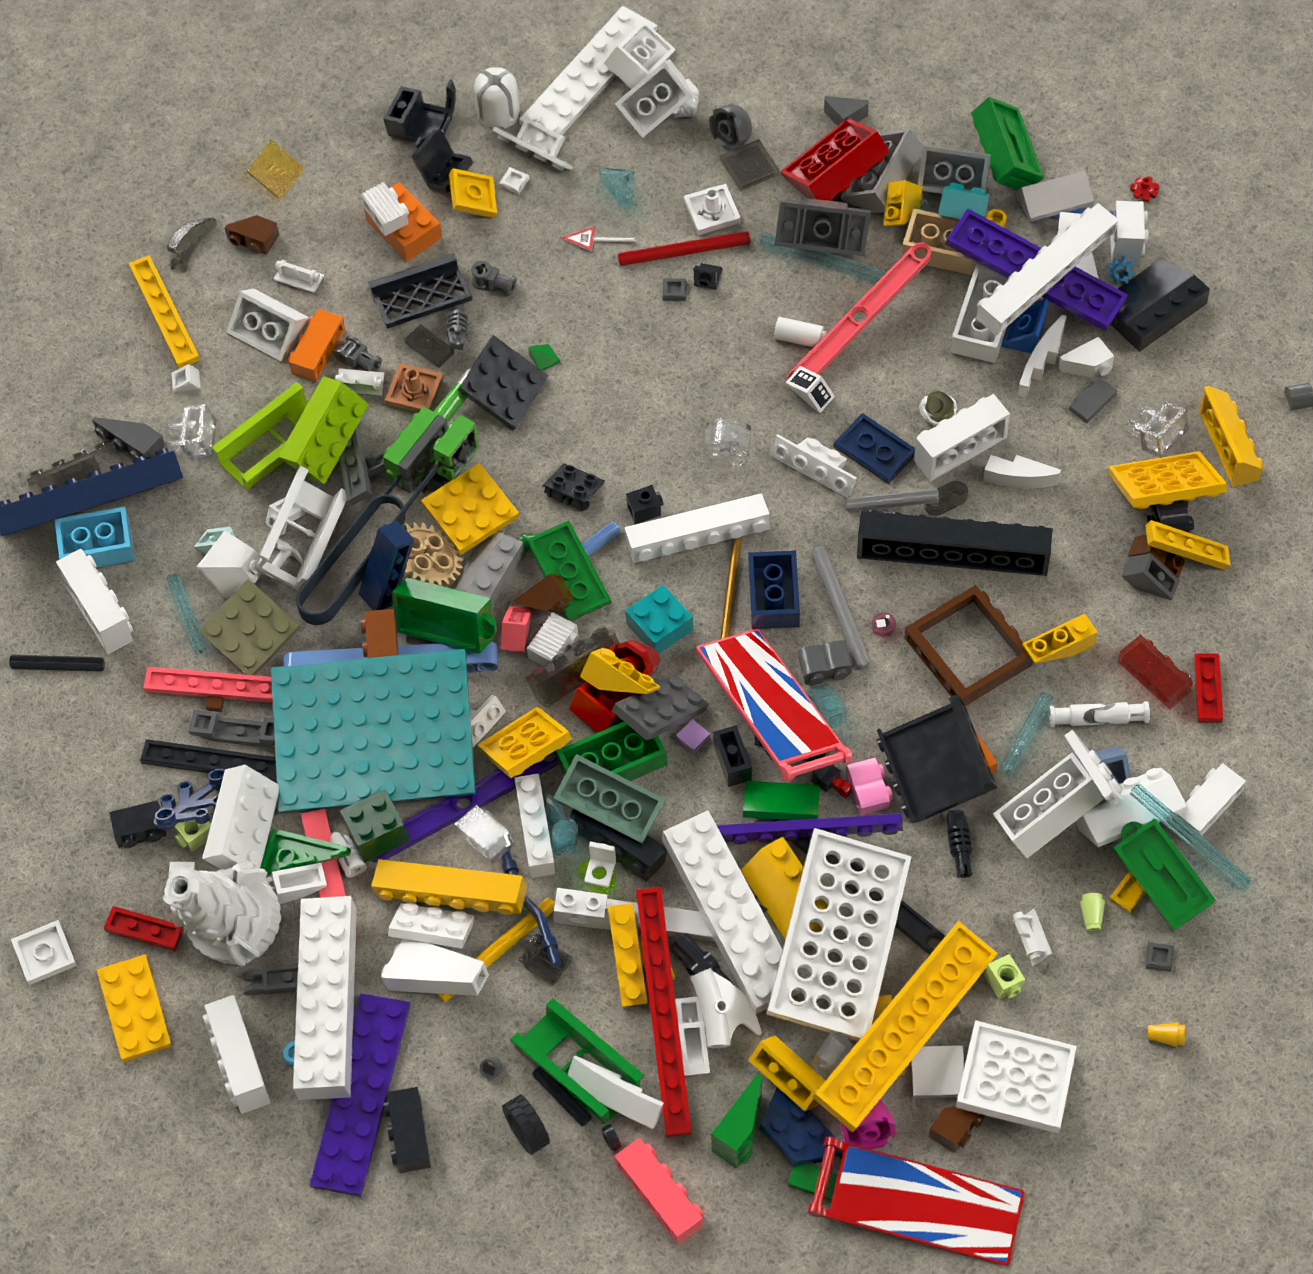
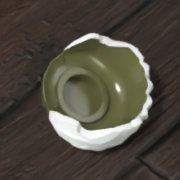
M936 391L922 399L919 410L922 418L935 426L942 420H948L955 416L957 404L951 396L944 392Z

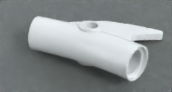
M711 968L690 977L700 1003L708 1048L731 1046V1037L739 1024L745 1025L757 1036L762 1034L758 1019L746 994L730 981L713 972Z

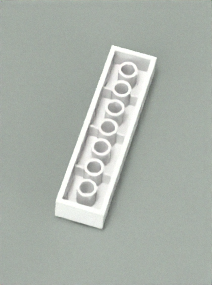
M707 810L663 831L662 841L740 990L746 994L755 1014H758L768 1009L783 950L711 814ZM794 991L791 993V996L800 994V992Z
M351 896L301 899L293 1090L299 1100L349 1098L351 1096L357 908Z

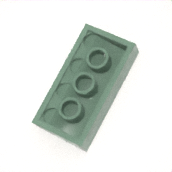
M577 754L553 799L642 844L665 804V798Z

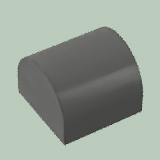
M1309 382L1285 387L1284 393L1291 411L1313 407V388Z

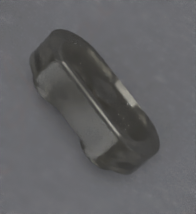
M951 481L937 488L939 492V502L937 504L940 506H932L934 503L924 504V509L930 515L939 516L962 505L968 498L967 486L961 481ZM957 493V494H959L960 496H959V497H954V496H952V494Z

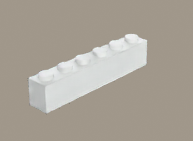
M761 493L625 527L626 542L633 563L770 530V515Z

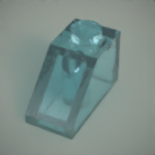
M824 683L804 691L831 729L847 723V709L837 690L829 684Z

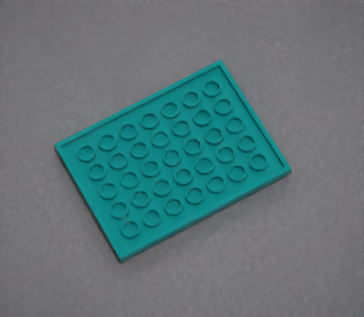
M465 649L271 668L277 784L279 785L278 810L280 813L348 807L384 789L392 803L476 795Z

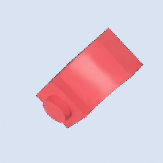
M509 605L502 621L501 650H507L510 653L525 652L528 645L533 608Z

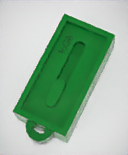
M988 97L971 112L974 121L973 125L980 137V144L983 146L985 154L991 155L990 167L993 173L992 177L996 183L1019 190L1022 187L1037 184L1045 178L1019 108Z
M406 578L392 592L398 633L481 653L494 639V634L498 631L497 621L492 616L491 598L411 578Z
M1155 818L1144 826L1136 821L1129 822L1123 826L1121 830L1122 842L1113 847V852L1173 932L1216 902V899ZM1136 829V832L1128 836L1131 830Z

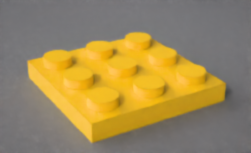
M480 463L421 500L422 505L461 555L520 517L517 509Z
M537 706L483 740L477 746L485 757L512 778L522 774L525 769L534 763L542 761L545 756L553 751L564 747L567 742L572 740V737L567 729Z

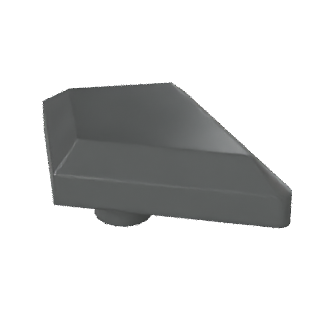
M384 452L376 457L373 454L365 457L369 478L385 472Z

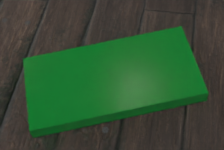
M569 520L526 539V543L544 577L549 574L561 575L573 595L574 600L568 604L569 607L566 610L562 611L567 620H576L612 602Z

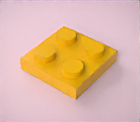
M452 169L449 176L453 210L494 218L497 214L494 178L492 176Z

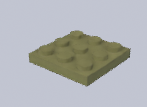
M247 579L198 631L245 675L255 676L301 627L255 584Z

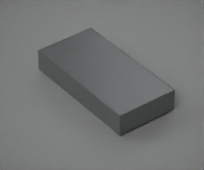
M1099 377L1070 405L1069 411L1088 423L1117 395V390Z

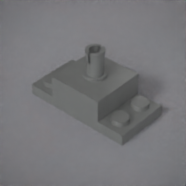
M802 198V202L780 200L774 246L864 256L871 211L848 208L847 203Z

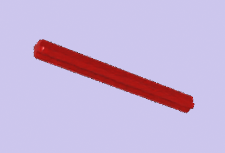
M748 231L621 252L618 253V262L620 266L747 245L750 244V235Z

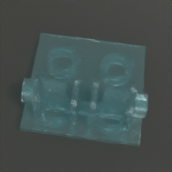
M548 794L546 819L553 827L552 852L555 855H563L571 850L573 854H576L578 827L572 818L568 819L564 814L561 803L557 800L554 801Z

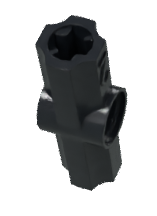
M687 933L681 934L674 940L670 950L686 966L690 976L711 968L713 972L735 985L722 972L717 960L708 951L704 952Z

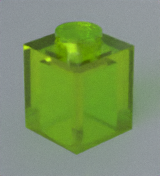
M590 858L577 867L578 878L593 893L608 894L615 888L617 880L614 870L610 885L607 888L584 882ZM597 867L592 872V876L596 879H603L607 874V871L602 867Z

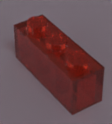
M1141 634L1120 651L1118 663L1169 710L1191 693L1193 685L1191 677L1185 671L1178 669L1169 656L1163 655L1151 640L1145 639Z

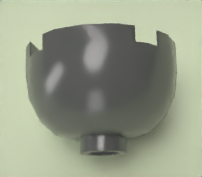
M729 104L712 111L714 113L709 118V128L714 140L718 137L726 144L722 145L724 149L734 150L742 146L749 139L752 132V122L750 116L742 107ZM732 136V141L730 142L725 139Z

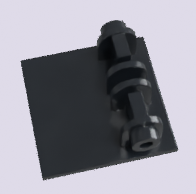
M563 463L543 484V487H545L544 493L547 494V497L560 500L561 503L566 499V505L569 506L572 502V507L582 511L589 508L590 502L588 499L603 485L605 480L596 477L594 474L581 471L572 465Z

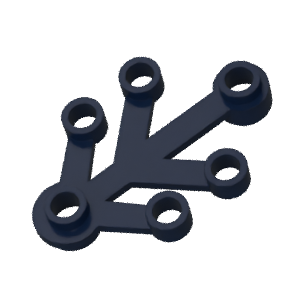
M225 769L211 771L208 774L209 783L195 794H193L194 790L190 781L179 783L177 786L179 805L174 808L176 806L174 795H163L160 798L162 809L155 813V827L162 830H170L178 822L195 820L197 824L207 823L210 820V816L206 807L213 806L215 810L219 795L213 798H203L214 790L220 791ZM195 809H197L196 811H193V812L184 813V812L189 811V810H195Z

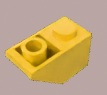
M907 180L888 182L883 226H900L910 220L913 209L920 210L923 187Z

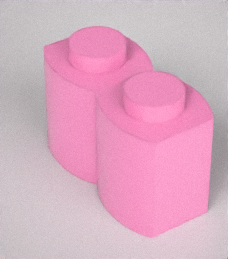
M872 758L847 765V779L853 785L851 790L860 816L889 809L890 800H893L890 786H885L884 784L885 772L882 764L878 765L876 759Z

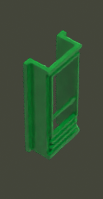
M552 998L546 1004V1015L524 1036L517 1032L510 1041L514 1044L515 1049L521 1051L537 1066L544 1069L606 1125L618 1112L602 1105L565 1073L570 1068L573 1058L560 1069L547 1056L568 1036L582 1048V1050L576 1052L575 1056L582 1058L584 1053L587 1052L606 1069L622 1075L621 1080L640 1088V1080L644 1077V1074Z

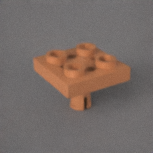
M400 363L386 395L385 405L419 413L423 406L431 410L444 380L443 373Z

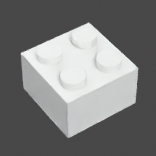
M1116 201L1113 215L1119 221L1114 233L1110 235L1111 263L1113 262V257L1121 259L1124 255L1127 258L1126 263L1132 261L1134 265H1139L1140 257L1145 255V243H1148L1149 231L1145 230L1148 212L1144 211L1143 202Z

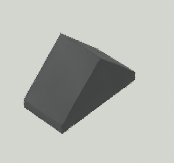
M825 96L824 113L837 126L847 118L860 122L868 117L869 100Z

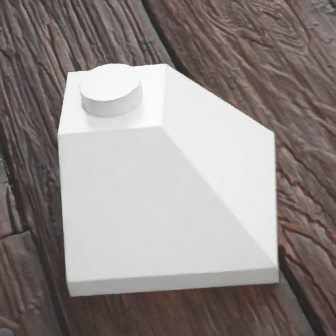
M225 531L197 565L200 572L221 596L226 599L231 597L247 579L254 584L263 573V571L255 568L260 560L256 550Z

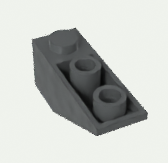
M97 417L92 419L95 434L103 440L105 438L110 440L117 450L128 452L132 459L146 455L147 459L155 457L156 451L166 447L163 436L144 423Z

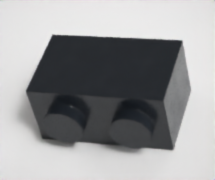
M737 725L714 731L713 745L728 787L751 781L752 767Z
M158 800L109 812L118 848H132L137 843L144 841L156 842L161 837L167 836L166 830L158 829L154 824L155 813L161 809Z

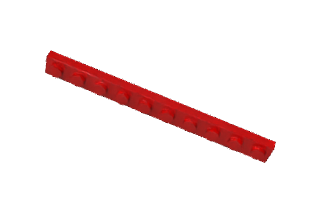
M661 887L636 889L661 1102H664L662 1110L666 1138L692 1135Z

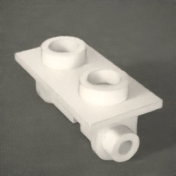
M285 260L277 261L275 269L278 270L274 277L275 281L312 293L316 292L324 277L323 274L317 273L316 270L311 271L286 263Z
M339 369L338 375L335 377V380L342 381L355 393L381 396L383 394V372Z
M1032 909L1025 915H1023V912L1015 913L1012 922L1016 925L1022 938L1021 940L1027 952L1026 957L1030 958L1032 966L1052 955V951L1035 909Z

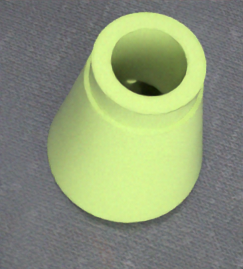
M1087 893L1082 895L1080 906L1086 931H1101L1105 905L1102 894Z

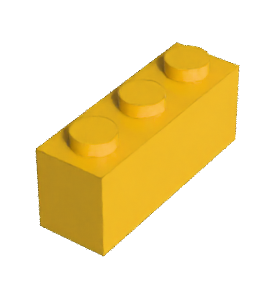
M777 1036L762 1040L748 1061L804 1111L818 1106L819 1103L812 1097L826 1080Z

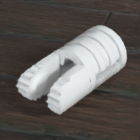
M340 832L332 833L330 837L331 843L347 846L351 849L349 856L338 858L345 871V875L351 878L363 873L367 866L352 838Z

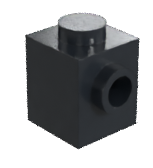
M653 485L626 493V506L634 524L661 516V506L664 505L660 492H655Z

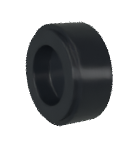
M608 1124L602 1127L601 1132L609 1149L615 1151L621 1148L620 1140L612 1125Z

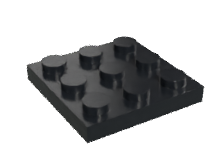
M493 335L484 346L459 386L458 391L508 428L515 430L548 378V375Z

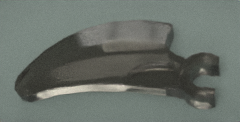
M203 218L192 221L181 227L173 235L167 246L169 252L176 254V257L171 260L172 270H174L176 265L182 264L181 272L185 273L187 271L188 262L194 250L208 232L216 227L217 221L215 218Z

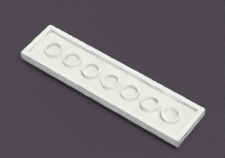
M622 6L519 119V123L523 125L527 117L563 135L616 76L604 64L614 49L643 20L655 31L658 30L657 24Z

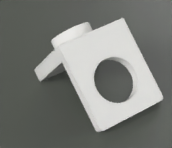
M590 842V861L584 882L608 888L616 862L615 847ZM595 868H604L607 871L606 876L603 879L594 878L592 872Z

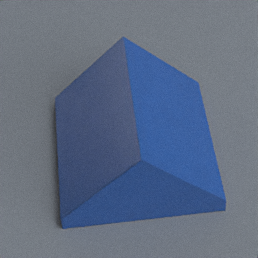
M1044 298L1034 302L1008 325L1001 346L1032 354L1042 336L1047 319L1049 300Z

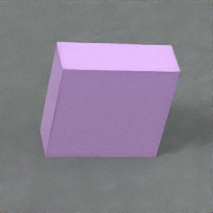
M693 719L676 735V740L693 753L710 738V733Z

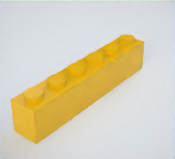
M378 859L371 885L376 896L385 901L398 899L413 904L424 902L435 907L449 905L455 909H464L466 907L474 908L479 912L491 910L498 911L504 915H512V913L521 914L527 890L523 876L381 859Z

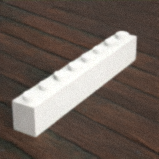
M1099 203L1092 209L1087 208L1077 222L1073 220L1063 234L1058 233L1048 247L1046 245L1043 246L1036 258L1027 260L1020 272L1015 271L1008 278L1004 286L1000 284L989 299L985 297L977 307L979 311L976 319L997 336L1112 235L1119 220Z

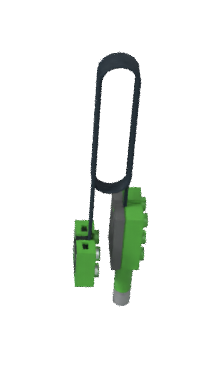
M470 369L466 370L434 411L423 406L419 413H415L407 428L400 431L392 447L389 446L385 450L383 459L387 480L391 482V485L383 495L373 498L297 594L296 604L298 612L306 623L322 625L332 620L363 579L371 551L326 610L319 613H311L302 608L307 597L379 506L384 503L396 505L401 511L392 523L398 521L403 525L405 512L434 474L437 472V474L452 481L460 474L479 449L475 422L459 415L455 421H452L449 426L447 425L467 399L465 395L458 391V388ZM436 463L405 506L397 497L389 495L395 486L411 493L422 480V477Z

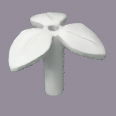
M278 539L274 548L281 551L271 564L280 568L288 557L293 556L302 565L303 559L300 553L288 543Z

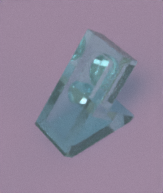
M601 168L599 171L602 185L626 211L634 206V193L630 186L635 183L634 171Z

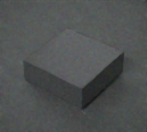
M663 278V301H685L686 279Z
M1148 942L1145 968L1171 972L1174 946Z

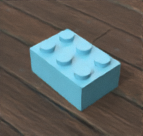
M125 507L55 519L59 559L82 549L86 556L89 554L92 556L97 566L96 568L135 561L130 520Z

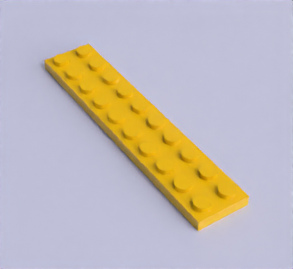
M958 921L812 1098L853 1132L998 953Z

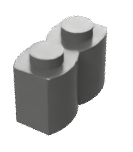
M845 640L808 646L798 650V659L804 683L817 685L828 678L841 680L852 674V664Z

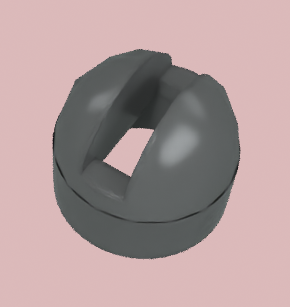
M488 1057L481 1062L480 1072L485 1078L493 1079L501 1073L503 1066L498 1058Z

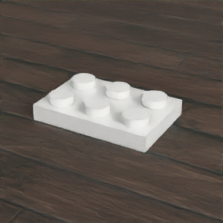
M401 903L389 926L388 936L463 949L474 923V915L466 914L462 911H446L438 907L427 908L413 903Z

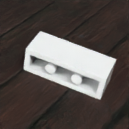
M1223 763L1217 769L1212 768L1206 775L1204 784L1202 786H1195L1189 795L1191 798L1186 802L1188 811L1175 816L1174 824L1196 841L1201 838L1244 790L1246 780Z

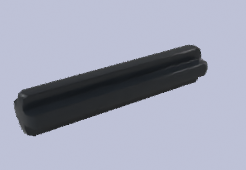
M540 1066L533 1071V1077L580 1126H585L592 1119L591 1114L558 1081Z

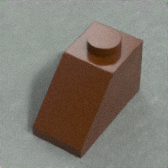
M549 574L517 597L514 602L517 605L560 613L569 607L568 604L574 600V597L561 575Z

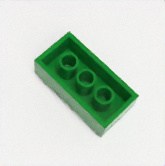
M625 722L556 750L558 765L564 776L576 754L629 781L667 766V752L659 736L647 741Z

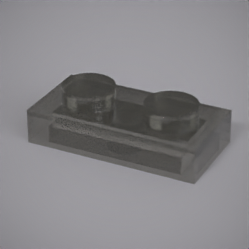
M421 324L405 338V343L438 368L455 354L454 349H449V345Z

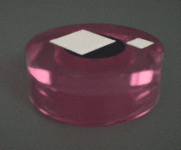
M881 612L874 616L872 630L877 636L888 637L895 632L896 620L893 615Z

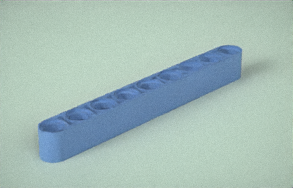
M491 641L481 653L466 650L468 673L486 672V670L492 672L498 669V646L495 642ZM445 644L398 646L399 655L458 650L460 648ZM363 648L289 652L283 657V667L366 659L368 657L363 656Z

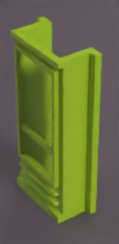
M296 382L212 446L218 463L247 491L284 462L278 456L287 441L280 437L272 427L285 417L296 426L309 402L305 398L303 387ZM269 430L282 445L243 474L230 459Z

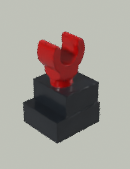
M834 765L812 771L811 782L815 785H820V788L826 792L833 786L842 797L847 798L852 792L851 788L853 787L850 782L840 778L841 770Z

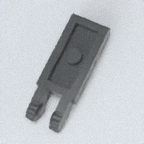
M298 964L262 967V969L244 972L243 979L245 981L262 979V983L243 987V994L256 995L297 991Z

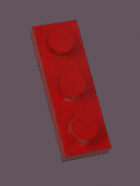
M1195 653L1194 673L1197 722L1222 723L1223 706L1219 653Z
M113 906L105 923L104 930L107 933L176 951L184 932V927H176L173 922Z

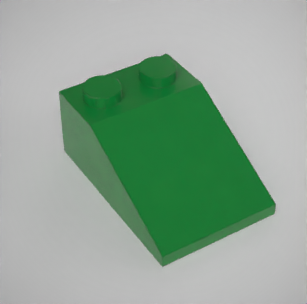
M760 1074L754 1077L711 1133L712 1152L736 1169L741 1163L746 1164L753 1154L752 1147L762 1097V1076Z

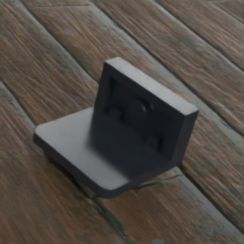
M438 128L431 132L412 155V159L428 188L449 193L451 190L449 176L451 170L467 171L473 164L470 156L453 152L442 130Z

